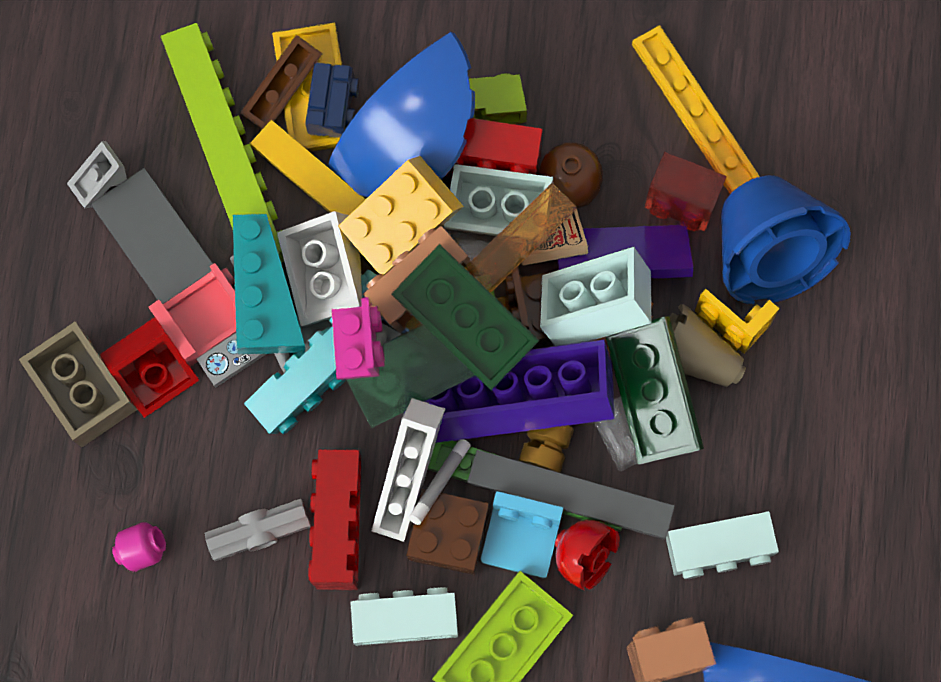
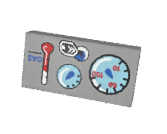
M235 333L198 357L197 361L216 388L266 354L238 355Z

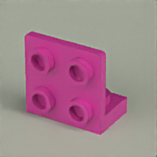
M369 297L361 298L362 307L331 309L336 377L338 380L379 376V367H385L384 348L381 346V342L377 341L376 333L382 332L381 312L378 311V306L372 305Z

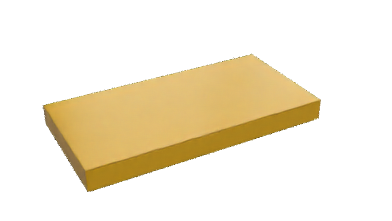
M335 23L272 33L276 61L297 34L322 53L316 63L331 64L333 66L342 65ZM313 68L284 107L288 134L309 152L335 148L340 139L329 137L328 135H310L307 132L305 122Z

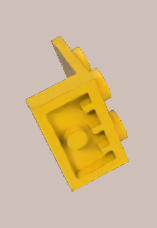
M705 289L700 294L695 312L711 329L714 327L723 335L722 339L735 351L739 349L745 354L770 327L780 308L768 300L762 308L758 304L755 305L744 318L745 321H743Z

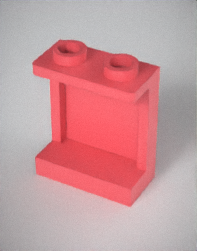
M216 263L209 266L212 270L210 273L166 303L162 304L158 300L149 306L153 315L190 367L198 362V357L236 333L235 290L233 289L235 279L227 268L220 270Z

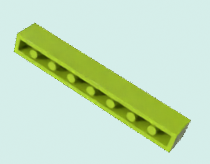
M194 23L161 35L232 229L233 215L267 214L280 261L284 262L278 234L273 224V221L277 220L278 216L272 201L265 203L262 192L266 191L267 187L261 172L254 174L251 163L257 161L250 143L243 145L240 135L246 132L239 115L233 117L229 107L234 106L235 103L229 88L222 89L219 79L224 78V74L218 59L212 61L208 53L214 50L208 32L201 34L198 24Z

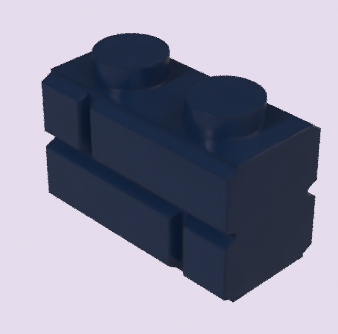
M325 63L314 64L305 122L308 134L341 138L343 132L355 117V109L350 107L352 97H358L359 78H355L352 67L345 65L333 66Z

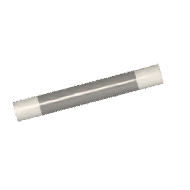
M464 439L458 440L409 515L411 522L417 525L422 523L471 447L468 441Z

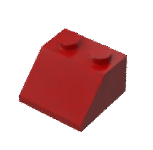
M156 317L100 354L110 373L144 418L199 381Z

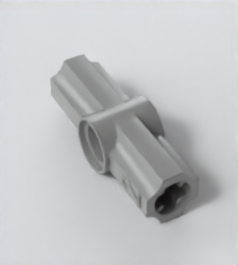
M298 499L270 510L259 509L244 514L238 518L239 521L205 532V538L212 559L218 561L246 550L256 551L277 543V539L308 529L311 524L303 500Z

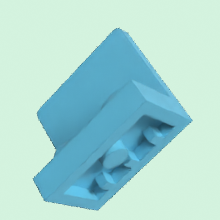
M496 491L481 562L515 572L521 571L523 574L545 579L548 574L563 507Z

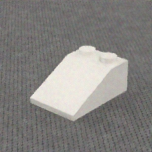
M334 211L277 232L301 327L330 319L332 317L331 309L362 307L360 251L338 227L349 215Z

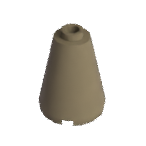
M680 304L678 308L681 313L676 315L672 312L669 317L684 374L728 387L731 383L737 384L746 370V367L743 366L744 358L689 307Z

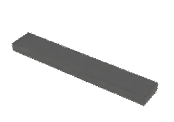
M480 450L476 451L467 481L470 485L563 507V511L663 540L667 537L675 506Z

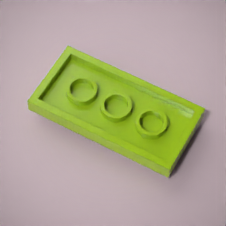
M519 571L433 676L432 680L435 682H520L573 614Z

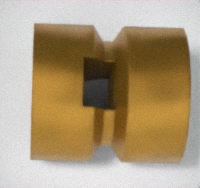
M567 425L528 431L527 436L531 440L524 443L519 462L560 473L565 460L562 450L569 447L574 429Z

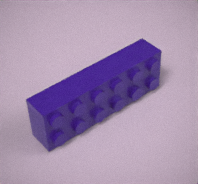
M605 340L530 350L492 390L460 360L405 368L404 414L412 398L445 409L435 443L615 419L612 361Z

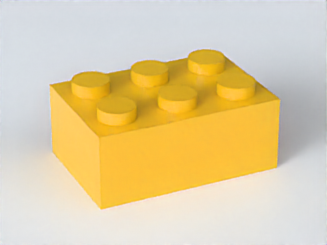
M418 156L407 160L338 227L379 274L385 275L394 267L392 263L401 253L405 251L410 253L420 244L418 240L426 231L431 228L436 230L443 226L464 206L424 159Z

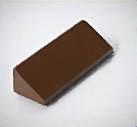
M296 34L240 113L261 129L271 120L274 122L314 67V64L319 60L322 53Z

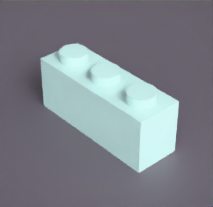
M769 511L668 531L666 537L674 576L683 574L684 579L703 576V570L715 567L717 573L738 569L737 563L750 561L751 566L767 564L771 562L770 557L779 552Z
M447 588L427 589V595L413 596L412 590L393 592V598L379 599V593L358 595L359 601H351L353 643L356 646L458 637L455 594L448 593Z

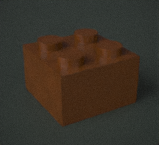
M425 489L421 490L420 499L426 491ZM440 493L420 525H413L406 555L408 561L475 575L489 512V503Z

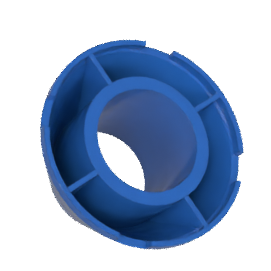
M768 175L747 181L728 196L721 210L724 285L733 298L746 304H754V300L768 299L775 303L796 296L817 284L838 265L836 257L842 248L848 249L851 233L849 225L838 211L781 177Z

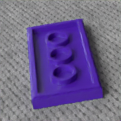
M687 225L584 228L583 232L588 246V253L558 259V270L634 247L650 269L651 278L693 277V262Z

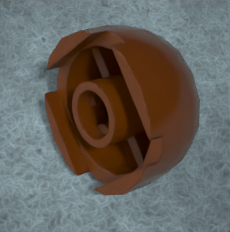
M562 143L553 147L544 156L539 167V175L553 177L552 204L555 206L576 205L578 209L588 205L597 197L603 181L601 163L597 155L589 147L582 144Z

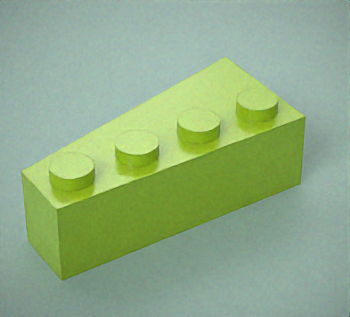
M500 74L495 77L469 79L470 89L475 92L474 119L507 124L527 122V108L520 75Z

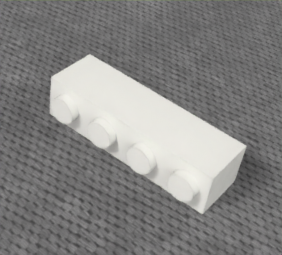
M411 399L402 418L373 523V532L404 542L412 524L409 515L420 498L445 411L444 408Z

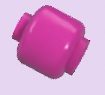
M142 522L118 532L112 553L119 565H123L127 570L136 572L161 561L163 552L166 550V541L158 527Z

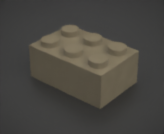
M73 322L19 359L71 439L80 447H84L138 410L110 373L100 353L85 331L76 322Z

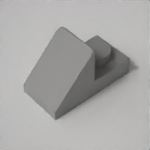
M102 141L67 184L84 208H91L92 202L103 196L111 186H118L127 180L124 165L107 141Z

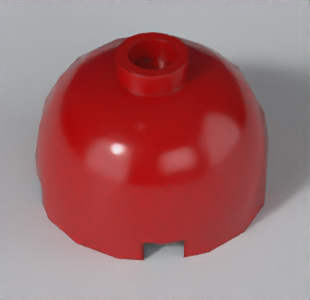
M582 520L571 525L567 530H562L555 541V547H557L556 564L561 575L571 584L584 590V587L589 590L594 588L602 580L612 564L605 562L610 551L617 553L620 540L618 531L595 520Z

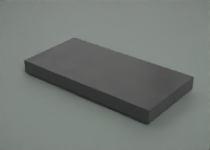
M145 168L91 203L93 209L154 296L162 304L212 271L209 266L213 263Z

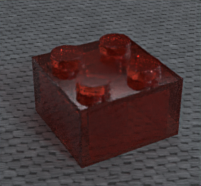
M664 152L649 187L644 208L649 209V212L658 218L667 219L670 217L680 221V225L687 227L688 230L698 231L700 229L705 231L727 176Z

